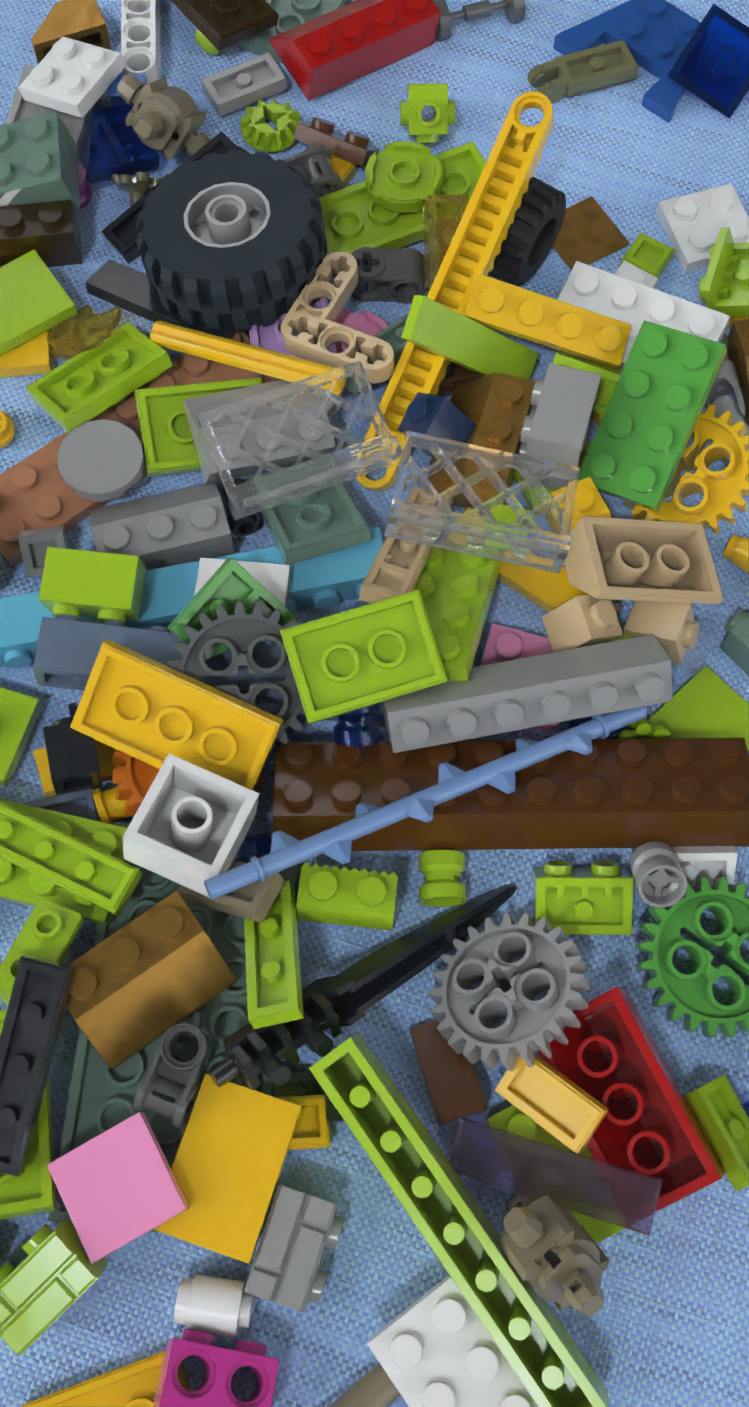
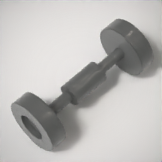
M433 0L441 12L435 36L437 41L450 38L451 21L464 18L465 22L491 16L492 11L503 8L510 23L522 21L525 16V0H502L494 3L484 0L463 5L462 10L449 13L445 0Z

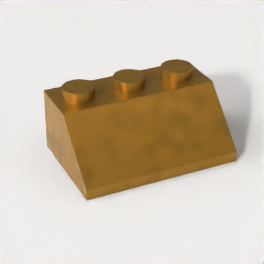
M495 372L455 386L450 402L476 424V427L457 462L431 457L421 488L454 498V506L466 509L470 507L475 511L483 513L488 512L490 502L505 505L517 466L522 443L520 436L526 415L530 416L532 409L531 398L535 381Z
M176 890L68 964L75 967L66 1008L111 1070H114L165 1034L173 1025L179 1024L234 985L237 980Z

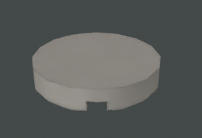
M107 419L87 421L72 429L62 440L57 454L59 472L66 485L73 489L74 493L81 498L98 502L114 500L123 496L125 490L129 489L132 485L135 487L141 480L145 468L142 443L135 432L121 422Z

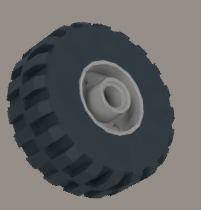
M229 150V153L218 155L214 152L203 155L202 159L194 162L189 160L178 166L177 171L171 175H165L158 182L157 189L154 192L150 191L143 204V211L140 212L136 226L138 234L137 246L152 292L160 299L162 306L173 315L179 312L181 320L196 326L198 322L206 325L207 329L222 331L223 327L235 329L236 332L249 331L252 325H263L265 327L275 323L279 316L289 312L306 285L309 286L316 276L315 270L319 264H322L327 254L321 203L318 195L312 189V184L299 171L295 172V169L281 159L276 161L268 154L261 152L250 154L244 153L243 150Z

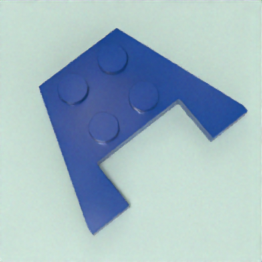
M630 0L557 34L553 49L563 55L597 47L603 43L608 44L624 40L637 65L659 78L644 94L641 106L669 123L674 116L677 104L684 93L690 74L693 72L710 28L666 0Z

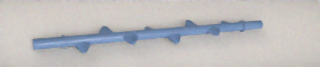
M646 707L592 716L590 721L539 742L520 737L516 739L515 752L467 772L444 762L439 765L438 784L380 808L367 803H360L356 806V816L354 819L301 841L281 830L276 831L272 834L271 851L269 854L260 858L256 856L251 857L250 862L205 880L204 885L208 896L213 900L256 881H259V883L265 882V877L320 854H325L341 864H346L351 860L353 840L408 817L423 822H430L433 820L434 806L489 784L510 794L515 791V772L567 750L585 755L592 752L593 739L598 737L604 739L609 736L610 732L646 718Z

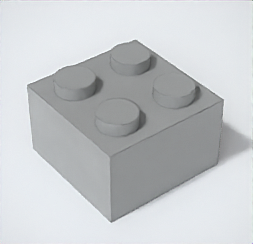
M549 363L545 380L536 379L531 398L532 409L530 416L526 415L520 436L522 443L517 464L524 465L522 482L554 490L575 483L592 421L601 374Z

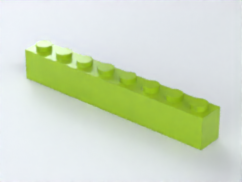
M361 1034L350 1037L309 1068L538 1406L609 1407L607 1388L546 1300L539 1298L528 1281L523 1282L498 1245L500 1234Z

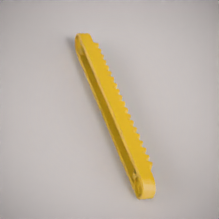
M534 91L526 92L517 97L511 105L427 295L428 298L458 313L461 311L470 275L476 272L487 276L492 271L495 257L500 254L501 244L507 238L508 228L514 222L515 212L521 206L522 196L524 193H527L530 178H533L535 175L537 162H540L542 159L543 149L554 124L552 104L544 94ZM530 108H538L544 113V117L539 124L530 127L521 123L520 118L524 111ZM408 341L353 466L354 476L358 482L371 492H384L397 481L406 458L411 455L413 445L412 441L397 430L406 414L407 407L414 400L418 392L437 395L439 384L446 376V368L451 364V361ZM373 459H383L387 463L386 474L380 480H369L365 475L367 464Z

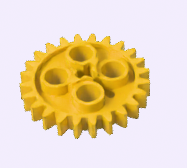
M711 404L704 414H700L690 437L694 441L690 447L685 449L664 499L669 498L673 494L671 501L666 503L663 500L659 512L623 500L627 508L634 507L631 511L635 520L645 518V520L703 524V528L709 526L716 535L720 534L718 522L722 519L734 525L735 520L732 511L734 509L743 512L748 511L747 503L742 498L743 496H749V435L743 436L746 432L744 422L740 421L732 425L733 418L730 411H726L717 418L716 407L714 404ZM708 441H712V442H713V444L707 446V447L703 450L704 445H705ZM726 459L730 461L724 470L714 472L708 469L715 460ZM695 467L696 472L694 474L690 473ZM683 470L689 471L684 473L683 476L681 475ZM691 494H701L704 496L702 501L694 507L682 505L684 499Z

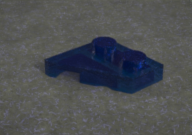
M128 103L93 110L89 161L87 165V181L89 184L112 180V174L136 175L137 172L159 170L160 157L157 151L142 142L137 133L134 132L133 125L126 126L125 119L129 111L132 110V106Z

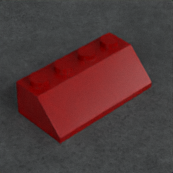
M356 0L271 37L270 45L309 101L434 45L441 12L433 0Z
M615 987L587 1002L588 1009L573 1010L581 1026L580 1028L565 1026L562 1030L569 1041L567 1045L555 1039L549 1043L553 1057L548 1058L540 1050L538 1052L545 1062L609 1109L587 1143V1147L629 1226L722 1179L725 1171L683 1097L684 1094L626 988Z

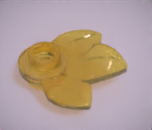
M85 305L77 311L78 314L56 325L47 335L51 354L55 358L64 357L70 359L80 352L100 346L111 336V332L119 324L121 318L119 306L94 315L90 306Z

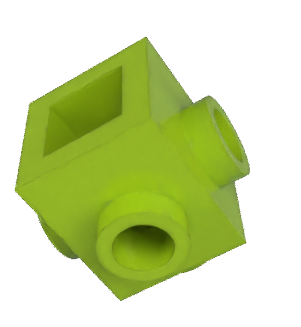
M448 83L407 84V101H400V126H407V133L409 135H416L417 143L439 142V134H448V125H455V100H448ZM430 105L433 108V116L429 120H423L421 117L422 109Z

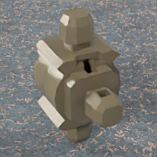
M133 75L122 77L117 86V91L129 105L134 104L125 119L126 126L133 125L134 132L137 133L138 137L148 147L154 150L165 151L166 160L186 150L187 154L192 156L211 140L204 132H197L206 119V111H198V106L186 91L179 87L168 86L166 77L146 85Z
M516 1194L507 1203V1215L503 1221L506 1231L500 1236L498 1241L499 1247L523 1282L528 1281L539 1298L548 1302H554L559 1310L572 1306L582 1315L587 1317L594 1316L604 1306V1293L600 1288L601 1278L610 1260L586 1229L577 1222L570 1211L562 1205L554 1204L548 1194L537 1200H533L527 1194Z

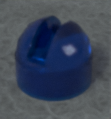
M267 834L245 837L238 850L240 858L235 860L248 863L251 857L256 856L260 858L269 854L272 839Z

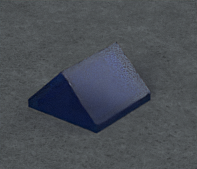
M713 3L667 76L730 119L749 90V27Z

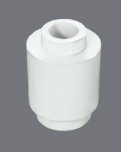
M198 1274L195 1275L194 1280L182 1278L176 1298L174 1323L186 1325L187 1330L237 1338L240 1327L249 1328L254 1295L243 1292L246 1281Z

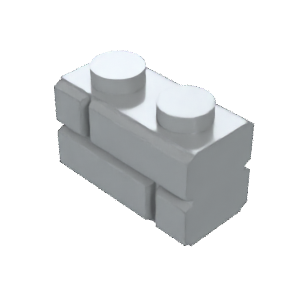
M278 1185L243 1292L303 1313L306 1311L309 1301L319 1304L328 1275L327 1271L319 1269L325 1248L336 1249L345 1219L336 1216L339 1205Z

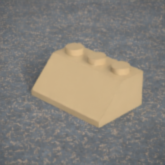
M582 516L561 546L569 584L597 599L720 604L724 600L703 524Z

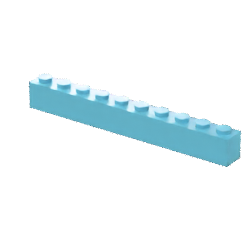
M370 528L371 541L290 564L291 573L286 608L294 614L296 610L311 607L328 609L342 601L359 599L360 587L383 545L380 528ZM278 546L213 558L226 560L230 557L236 561L286 565ZM200 561L147 570L139 621L125 620V624L130 628L146 630L152 626L168 627L194 597ZM40 591L0 598V667L23 668L29 666L35 660L42 616L55 618L52 616V612L39 601ZM80 615V619L83 622L102 624L97 621L96 616Z

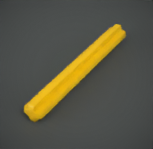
M156 321L150 332V340L160 347L336 395L342 393L346 384L347 375L342 369L164 321Z

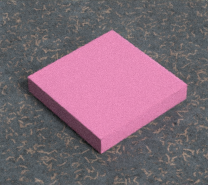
M144 1112L136 1113L47 1164L91 1264L98 1262L189 1209Z

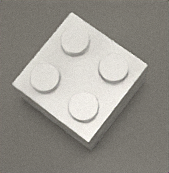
M168 754L123 835L124 859L209 897L204 881L229 870L256 816L259 793L172 754Z

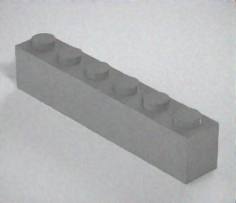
M650 634L472 667L468 682L447 681L444 684L382 702L385 726L393 753L670 702L672 701L671 659L655 635Z

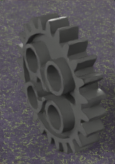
M241 600L237 601L235 614L231 615L228 614L222 604L217 605L218 619L214 621L202 612L199 614L203 628L199 631L190 625L184 627L191 641L189 644L181 641L174 642V648L182 653L183 656L182 659L168 660L167 666L198 681H201L203 676H234L238 673L239 666L242 665L248 666L250 674L285 672L287 674L285 680H254L250 682L249 690H240L238 682L209 684V686L220 691H226L233 697L257 708L255 699L261 690L266 688L278 690L283 696V703L278 710L270 714L284 720L277 738L284 744L288 743L285 728L290 726L301 732L303 726L297 715L305 713L280 630L296 626L297 621L293 619L284 626L280 625L278 622L281 610L278 608L268 618L262 616L261 602H257L252 614L245 613ZM272 640L279 646L280 657L273 665L264 666L255 661L252 652L258 642ZM212 643H224L230 648L233 657L228 666L219 669L208 664L205 658V651Z

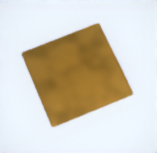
M591 196L565 209L563 223L553 248L572 271L576 261L589 265L630 243Z

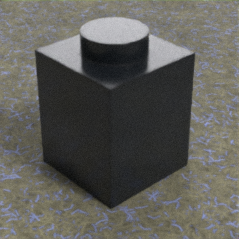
M74 717L61 718L56 720L52 726L42 727L51 779L56 795L103 786L95 740L70 728Z

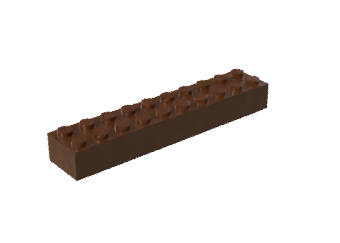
M744 738L593 739L592 752L585 755L567 750L515 772V791L510 794L489 784L434 806L433 820L430 822H423L408 817L353 840L351 851L638 848L647 842L653 841L663 842L671 847H749V754ZM516 740L456 741L393 753L390 741L276 743L273 804L274 832L281 830L301 841L354 819L356 816V806L360 803H367L380 808L438 784L439 765L444 762L467 772L515 752Z

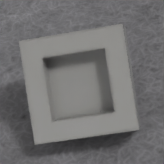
M64 526L20 531L18 535L27 578L43 576L47 547L68 549Z

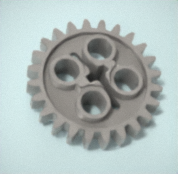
M505 913L500 926H495L493 921L487 917L485 918V931L481 933L472 926H469L468 934L470 940L465 943L455 938L452 942L458 952L454 956L449 954H442L440 956L447 966V970L435 971L432 974L441 986L429 991L431 998L438 1004L430 1010L434 1018L440 1023L436 1028L448 1040L447 1043L457 1054L463 1052L466 1059L473 1065L481 1058L484 1065L491 1071L497 1065L499 1058L510 1072L514 1070L517 1057H522L529 1067L534 1066V1052L538 1050L548 1058L553 1057L549 1043L555 1039L567 1045L569 1041L562 1030L565 1026L580 1028L581 1026L573 1010L588 1009V1003L583 995L580 994L590 989V984L585 975H583L588 969L582 957L578 956L580 952L572 939L568 940L560 926L552 930L549 922L544 917L534 924L528 913H524L521 916L518 924H515L509 913ZM524 954L519 961L511 963L517 955ZM483 980L478 988L470 990L476 982ZM549 990L544 998L533 1001L539 992ZM507 1017L501 1026L492 1028L498 1019Z

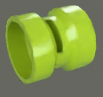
M430 850L420 853L418 855V871L423 874V880L426 882L419 887V904L428 907H453L465 904L466 886L458 881L461 879V874L465 871V854L456 850Z

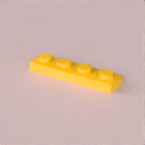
M476 272L469 277L460 314L486 327L612 368L621 366L631 329V324Z

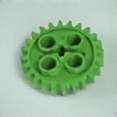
M706 877L696 880L695 891L687 882L685 895L678 903L666 907V909L650 907L648 912L656 921L655 924L644 923L639 926V929L649 936V941L635 944V949L647 953L648 960L642 961L635 966L638 970L650 971L651 975L641 987L642 989L657 988L659 993L651 1004L653 1007L669 1004L670 1008L666 1016V1020L669 1022L676 1021L683 1015L685 1016L684 1031L694 1032L701 1022L702 1033L705 1037H714L718 1025L724 1037L735 1036L736 1024L743 1032H749V985H745L743 980L733 972L734 970L742 972L749 978V964L740 955L742 942L744 940L749 941V897L745 898L746 884L743 882L735 884L730 892L725 877L716 879L712 889ZM704 910L712 912L716 917L717 929L713 935L706 933L700 924V916ZM680 929H686L687 933L697 943L686 940L681 936ZM717 947L719 952L716 957L723 964L712 966L710 963L713 955L706 949ZM677 948L685 950L690 957V968L685 974L678 972L672 962V956ZM718 978L724 980L729 987V998L723 1005L717 1002L712 993L713 984Z

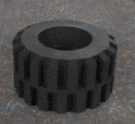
M535 177L530 178L527 193H524L522 196L521 206L515 212L514 222L508 228L507 238L501 244L500 254L495 257L494 267L488 273L489 275L500 281L520 287L536 273L549 254L561 229L566 208L565 193Z

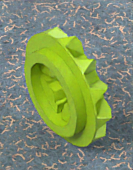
M274 98L271 103L265 104L259 99L257 106L246 107L245 116L240 118L242 137L248 145L259 151L278 152L285 150L297 141L293 138L297 123L301 122L299 111L292 110L290 102L280 105L276 98ZM271 119L273 123H277V131L270 127L268 123H265V120Z

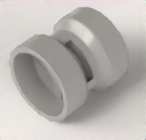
M653 841L639 846L633 852L630 859V868L642 900L648 905L658 908L670 907L678 903L687 890V879L674 849L666 843Z

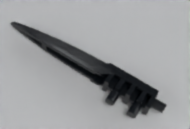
M505 885L405 934L339 974L313 981L302 989L304 1019L254 1029L251 1023L224 1039L223 1043L229 1057L208 1070L212 1080L220 1088L239 1075L241 1080L254 1090L262 1085L258 1075L263 1073L275 1085L285 1084L290 1079L291 1070L282 1059H285L291 1066L295 1065L300 1061L297 1049L303 1045L320 1057L326 1056L332 1051L334 1043L324 1031L332 1038H335L342 1033L341 1026H351L366 1016L364 1012L366 1009L402 986L440 958L442 954L453 948V940L455 938L462 940L469 935L468 927L472 926L476 929L485 921V918L491 916L514 894L517 887Z

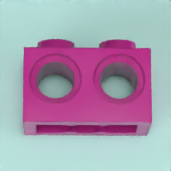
M184 1329L182 1340L176 1338L168 1339L153 1407H271L280 1359L265 1356L267 1345L236 1340L234 1350L213 1346L215 1339L213 1334ZM188 1356L198 1358L204 1367L203 1381L199 1387L192 1391L182 1388L177 1379L178 1367ZM245 1366L254 1373L256 1388L250 1398L240 1401L232 1393L231 1379L237 1369Z

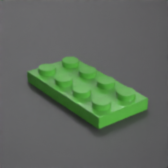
M644 320L576 481L591 477L599 492L659 512L728 351L726 344Z

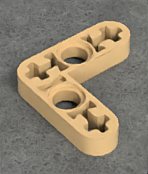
M343 251L332 252L323 259L322 264H319L315 270V278L309 286L306 285L283 319L281 333L284 346L287 351L294 355L342 369L345 374L370 383L384 382L393 375L395 370L392 346L382 339L334 322L355 290L359 277L357 260L353 255ZM333 274H336L337 276L333 281ZM319 297L331 300V303L324 308L318 309L310 306V303ZM336 341H342L349 345L341 353H332L327 350V347Z

